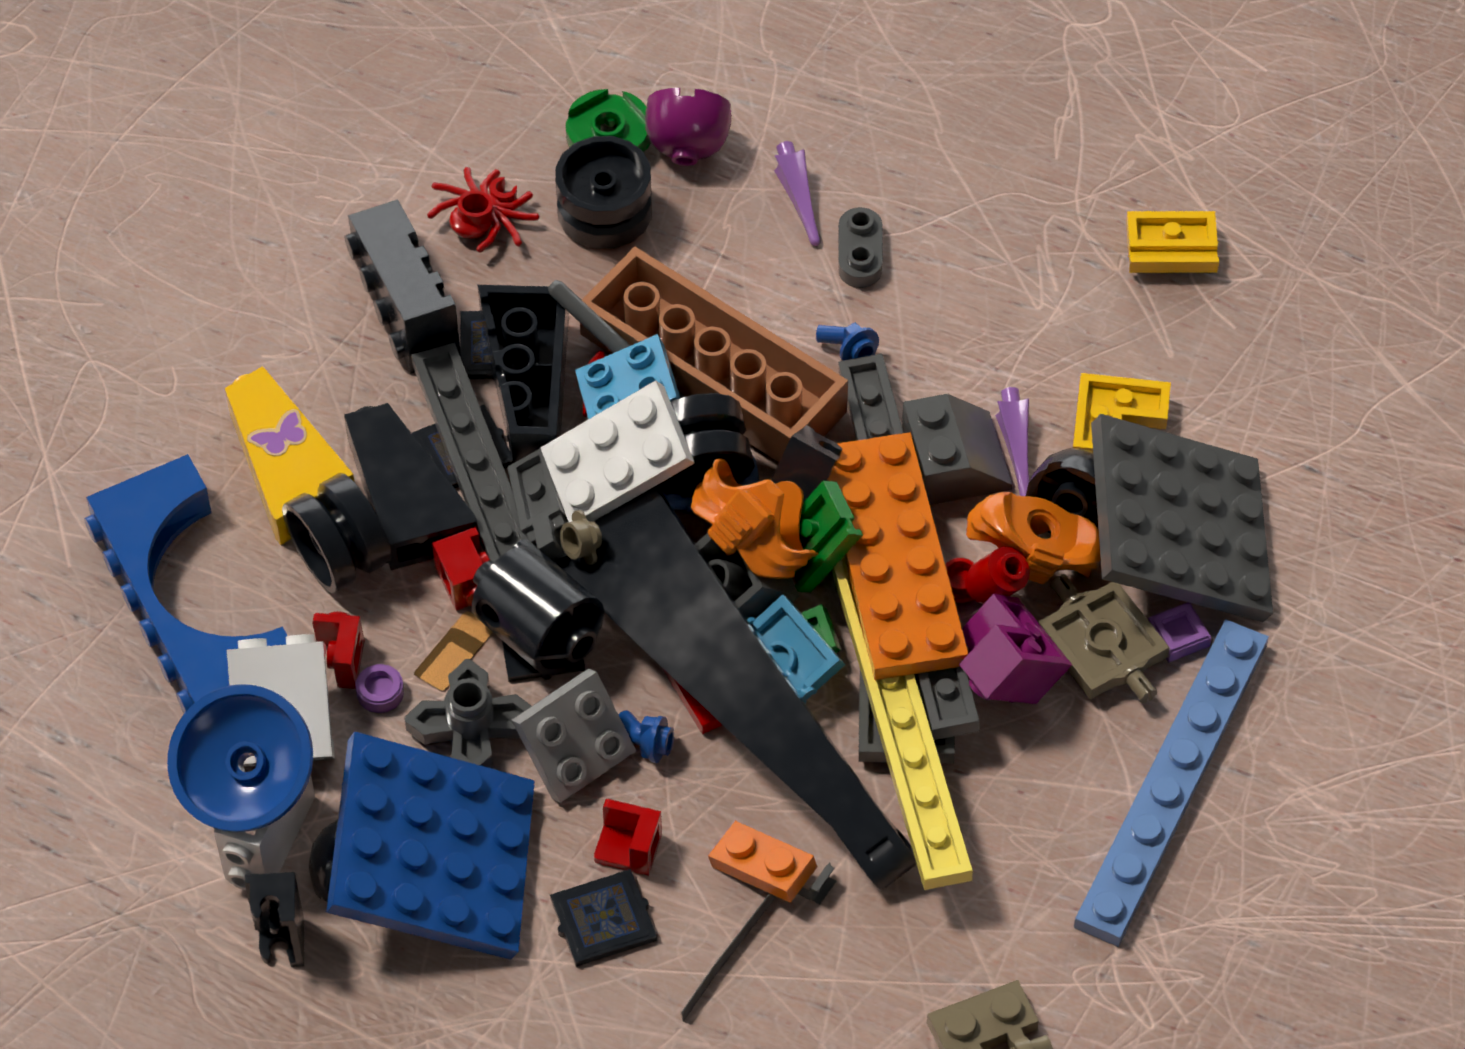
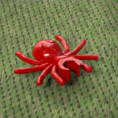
M470 167L464 168V178L470 191L445 183L434 182L432 184L433 190L449 192L460 197L439 203L428 212L427 217L429 219H433L445 209L458 205L451 212L449 218L450 227L458 236L466 239H475L484 235L490 226L493 225L487 239L477 246L476 250L479 253L483 252L494 242L501 227L499 221L511 234L514 244L519 247L522 245V240L518 231L507 217L524 221H537L540 218L538 213L513 211L527 203L533 197V193L527 191L517 199V185L510 192L502 193L505 190V177H499L501 173L498 169L492 171L479 186L480 191L472 178Z

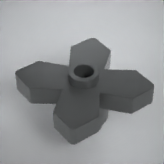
M465 659L448 675L450 689L446 693L445 700H422L405 716L406 731L424 745L453 740L451 758L489 768L493 764L489 738H520L512 719L532 706L517 694L492 698L489 691L488 672L471 659Z

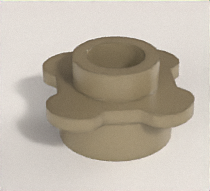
M582 510L574 511L572 513V521L563 524L561 528L560 539L562 547L569 558L578 559L583 557L587 565L595 564L597 562L596 549L602 544L601 531L595 522H589L586 519Z

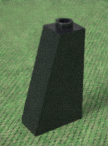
M388 403L374 407L366 406L355 412L344 414L348 443L367 500L377 514L391 548L392 558L388 563L390 570L434 559L433 542L474 527L478 531L477 520L472 510Z

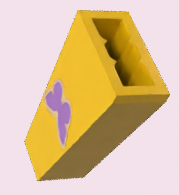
M262 366L250 374L239 376L231 385L225 388L230 417L275 539L282 545L291 540L282 513L284 503L302 493H307L317 498L320 483L338 473L346 474L354 481V474Z

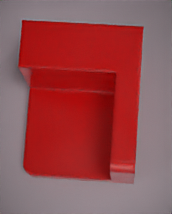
M606 799L602 808L604 825L594 853L595 863L622 870L631 869L634 873L649 876L662 837L661 811Z

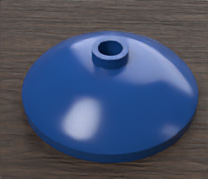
M237 684L222 687L196 701L184 713L176 725L168 749L167 767L169 780L178 801L189 814L200 822L227 832L254 831L271 825L282 818L301 798L312 772L313 743L305 720L299 711L281 695L256 685ZM250 756H255L257 760L256 767L250 772H245L243 768L245 760Z

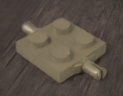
M1061 574L1060 579L1058 576L1053 579L1050 587L1057 593L1064 604L1057 612L1038 621V623L1071 662L1072 666L1068 669V672L1091 700L1114 686L1128 684L1142 704L1147 703V699L1149 701L1152 700L1157 694V689L1153 687L1143 672L1147 668L1168 658L1170 647L1121 585L1111 582L1098 590L1080 593L1066 574Z

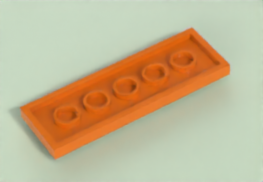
M911 432L836 443L843 450L828 481L838 483L855 518L852 524L855 529H860L863 534L844 557L874 680L961 667L959 664L968 655V650Z

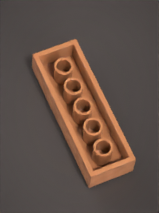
M636 246L582 299L630 345L658 334L665 346L677 389L684 396L717 393L729 395L738 400L746 427L744 436L749 439L751 445L780 462L791 436L807 425L813 428L816 433L825 436L847 413L848 380ZM580 323V335L608 353L613 354Z

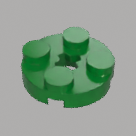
M598 89L582 95L573 102L568 111L566 141L569 148L574 143L593 136H614L628 140L643 152L646 151L651 145L645 127V111L647 106L637 96L622 91L623 96L609 95V89ZM605 123L609 127L617 125L615 131L603 132L600 125Z

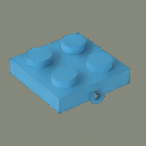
M783 594L756 619L754 617L747 619L749 624H753V630L804 703L845 666V663L795 605Z

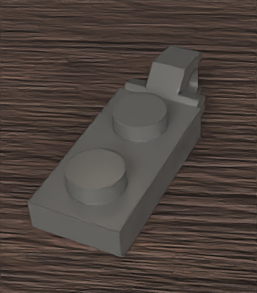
M540 448L507 468L521 532L528 537L529 542L537 546L553 562H557L567 556L561 544L560 531L563 524L568 522V519Z

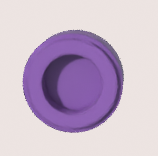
M376 664L365 668L357 677L355 685L357 699L366 710L373 713H385L395 709L401 703L404 696L403 680L395 668L385 664Z

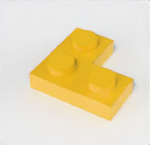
M1081 373L1073 448H1083L1093 452L1091 423L1100 414L1149 428L1166 429L1171 382Z

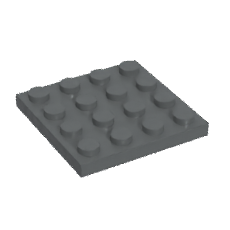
M1100 414L1091 423L1102 579L1260 622L1268 619L1273 614L1258 458Z

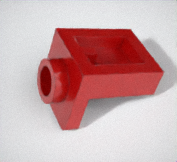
M339 611L329 614L315 613L312 624L316 642L323 641L328 646L327 668L334 669L337 687L356 689L355 685L359 675L365 642L360 616H352Z

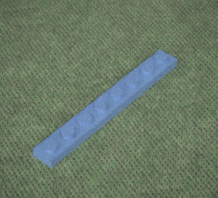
M1227 619L1224 620L1075 917V929L1119 947L1267 647L1269 636Z

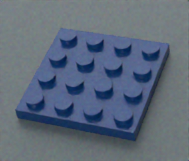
M354 731L347 743L326 913L511 960L519 952L535 780Z

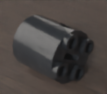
M527 539L516 543L511 550L507 551L495 562L487 561L477 569L473 577V582L477 585L472 601V614L543 675L556 674L565 670L572 663L581 661L591 652L605 616L603 603Z

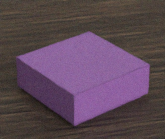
M1189 602L1148 618L1151 625L1170 647L1168 658H1166L1168 663L1210 647L1211 636Z

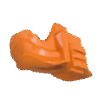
M716 459L714 461L713 467L705 473L703 482H700L695 489L691 509L695 515L712 524L711 528L707 531L708 535L727 555H732L738 550L753 574L776 579L795 577V570L806 566L810 558L819 555L814 550H803L800 542V517L804 495L796 483L781 481L775 484L769 479L743 486L735 481L729 464L725 459Z
M1000 492L987 496L968 514L966 530L968 539L991 542L998 548L1005 546L1018 550L1028 562L1030 569L1029 580L1045 584L1056 571L1061 570L1078 571L1086 578H1089L1092 569H1096L1098 562L1101 561L1099 529L1095 524L1080 515L1069 513L1046 499L1018 496L1011 492ZM1051 531V537L1048 539L1040 538L1037 536L1044 532Z

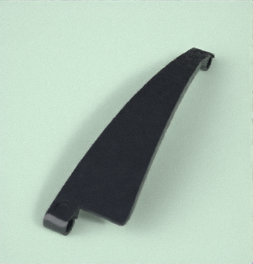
M658 485L593 521L598 525L602 535V544L596 549L597 562L587 565L583 557L571 559L566 556L555 563L603 603L604 612L834 829L877 888L880 890L884 887L887 888L916 866V860L909 841L876 804L863 783L799 696L727 592Z

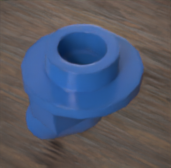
M856 322L847 327L818 325L816 341L818 343L841 344L839 355L841 361L876 354L879 346V336L871 328H861Z
M628 710L618 714L631 741L640 746L643 758L649 759L652 763H659L663 755L668 756L674 743V728L668 727V720L665 716H645L642 723H640Z

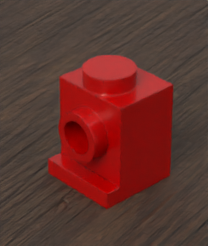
M476 527L432 543L435 568L456 611L472 606L474 592L477 588V585L473 582L474 574L483 563L490 561L486 552H481L479 533Z

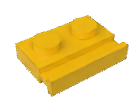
M1127 211L1126 230L1129 273H1218L1219 257L1217 252L1218 240L1215 211Z

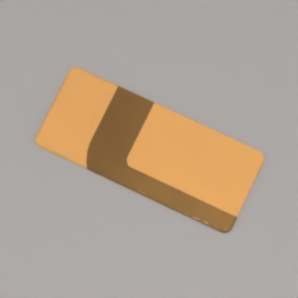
M465 611L414 671V675L435 688L444 691L449 685L448 675L465 659H471L492 634V631L471 612Z

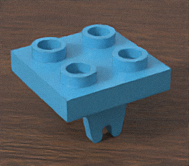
M658 334L575 370L588 419L654 381L659 382L665 387L670 402L680 398L665 346Z

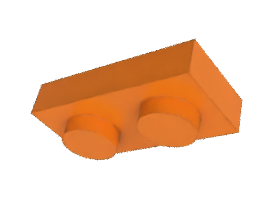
M734 821L708 855L713 868L789 903L792 902L817 868L814 855L738 821Z

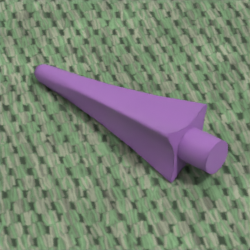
M785 141L776 147L778 155H775L778 166L774 172L790 197L804 225L810 243L813 246H818L820 238L811 203L805 150L802 149L796 152L793 143Z
M1008 387L1001 391L1002 401H997L1000 411L995 416L1013 464L1020 496H1026L1029 483V398L1020 400L1019 389Z

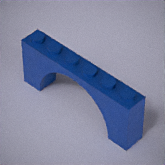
M188 454L86 497L90 515L85 517L84 521L94 543L99 541L104 543L107 550L103 551L102 555L111 576L116 577L120 575L125 585L121 586L120 589L131 612L139 610L144 620L139 621L141 632L149 647L158 646L162 655L157 657V660L167 682L170 683L176 680L181 690L176 693L183 713L206 694L229 686L227 650L238 649L239 640L265 638L267 646L286 645L285 637L288 635L283 626L268 632L248 636H220L196 630L173 617L155 596L153 591L155 574L167 548L186 528L212 513L207 487Z

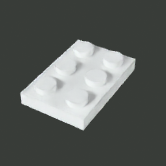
M657 381L650 383L540 447L568 522L572 521V513L577 510H582L589 522L595 521L695 463L666 389Z

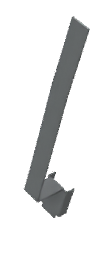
M829 862L810 887V890L802 887L798 894L820 905L837 882L829 877L835 869L831 866V863ZM768 894L713 965L681 1011L683 1022L716 974L776 896Z

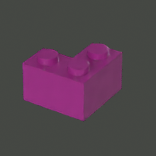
M993 594L962 628L965 643L968 646V655L959 665L969 676V686L985 700L1037 704L1072 666L1071 662L1018 597Z

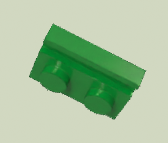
M822 481L803 502L800 517V542L803 550H814L819 555L810 558L806 566L795 570V578L797 580L795 587L798 592L811 593L863 536L861 530L855 529L852 524L855 518L837 482Z

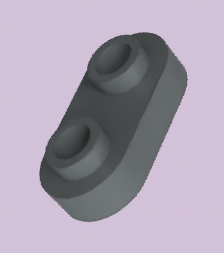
M857 207L846 211L839 220L838 273L842 281L849 286L856 288L869 287L874 285L882 275L883 225L880 216L875 211L864 207Z

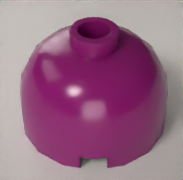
M681 88L658 90L648 96L645 111V127L652 145L660 153L671 157L672 162L675 164L691 166L697 164L698 160L706 159L721 149L728 137L732 115L729 100L719 94L702 89H695L694 96H680Z

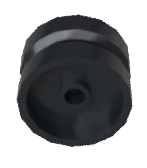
M593 136L574 143L562 153L555 167L558 221L565 234L578 244L594 249H615L632 243L646 231L652 219L651 165L641 149L628 140L614 136Z
M709 393L695 394L671 401L695 463L659 483L658 487L661 492L666 495L679 494L683 498L693 497L697 485L703 482L705 473L713 467L716 459H725L728 462L732 475L738 484L750 476L755 465L749 439L744 436L746 427L738 400L729 395Z
M338 473L320 483L317 498L310 494L302 493L284 503L282 507L284 522L299 555L318 583L330 593L334 594L352 584L356 579V568L371 573L389 563L392 558L386 533L377 514L363 492L346 474Z

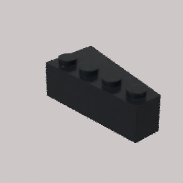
M477 285L480 317L512 462L515 463L561 436L569 312L549 294V286Z

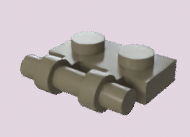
M1019 980L927 1014V1025L939 1049H989L1005 1042L1009 1049H1053L1047 1035L1030 1041L1024 1036L1038 1030L1039 1020Z

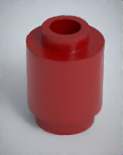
M999 547L969 568L965 582L967 592L973 600L982 604L993 594L1011 596L1024 588L1028 583L1030 577L1029 565L1025 557L1018 550L1012 547Z

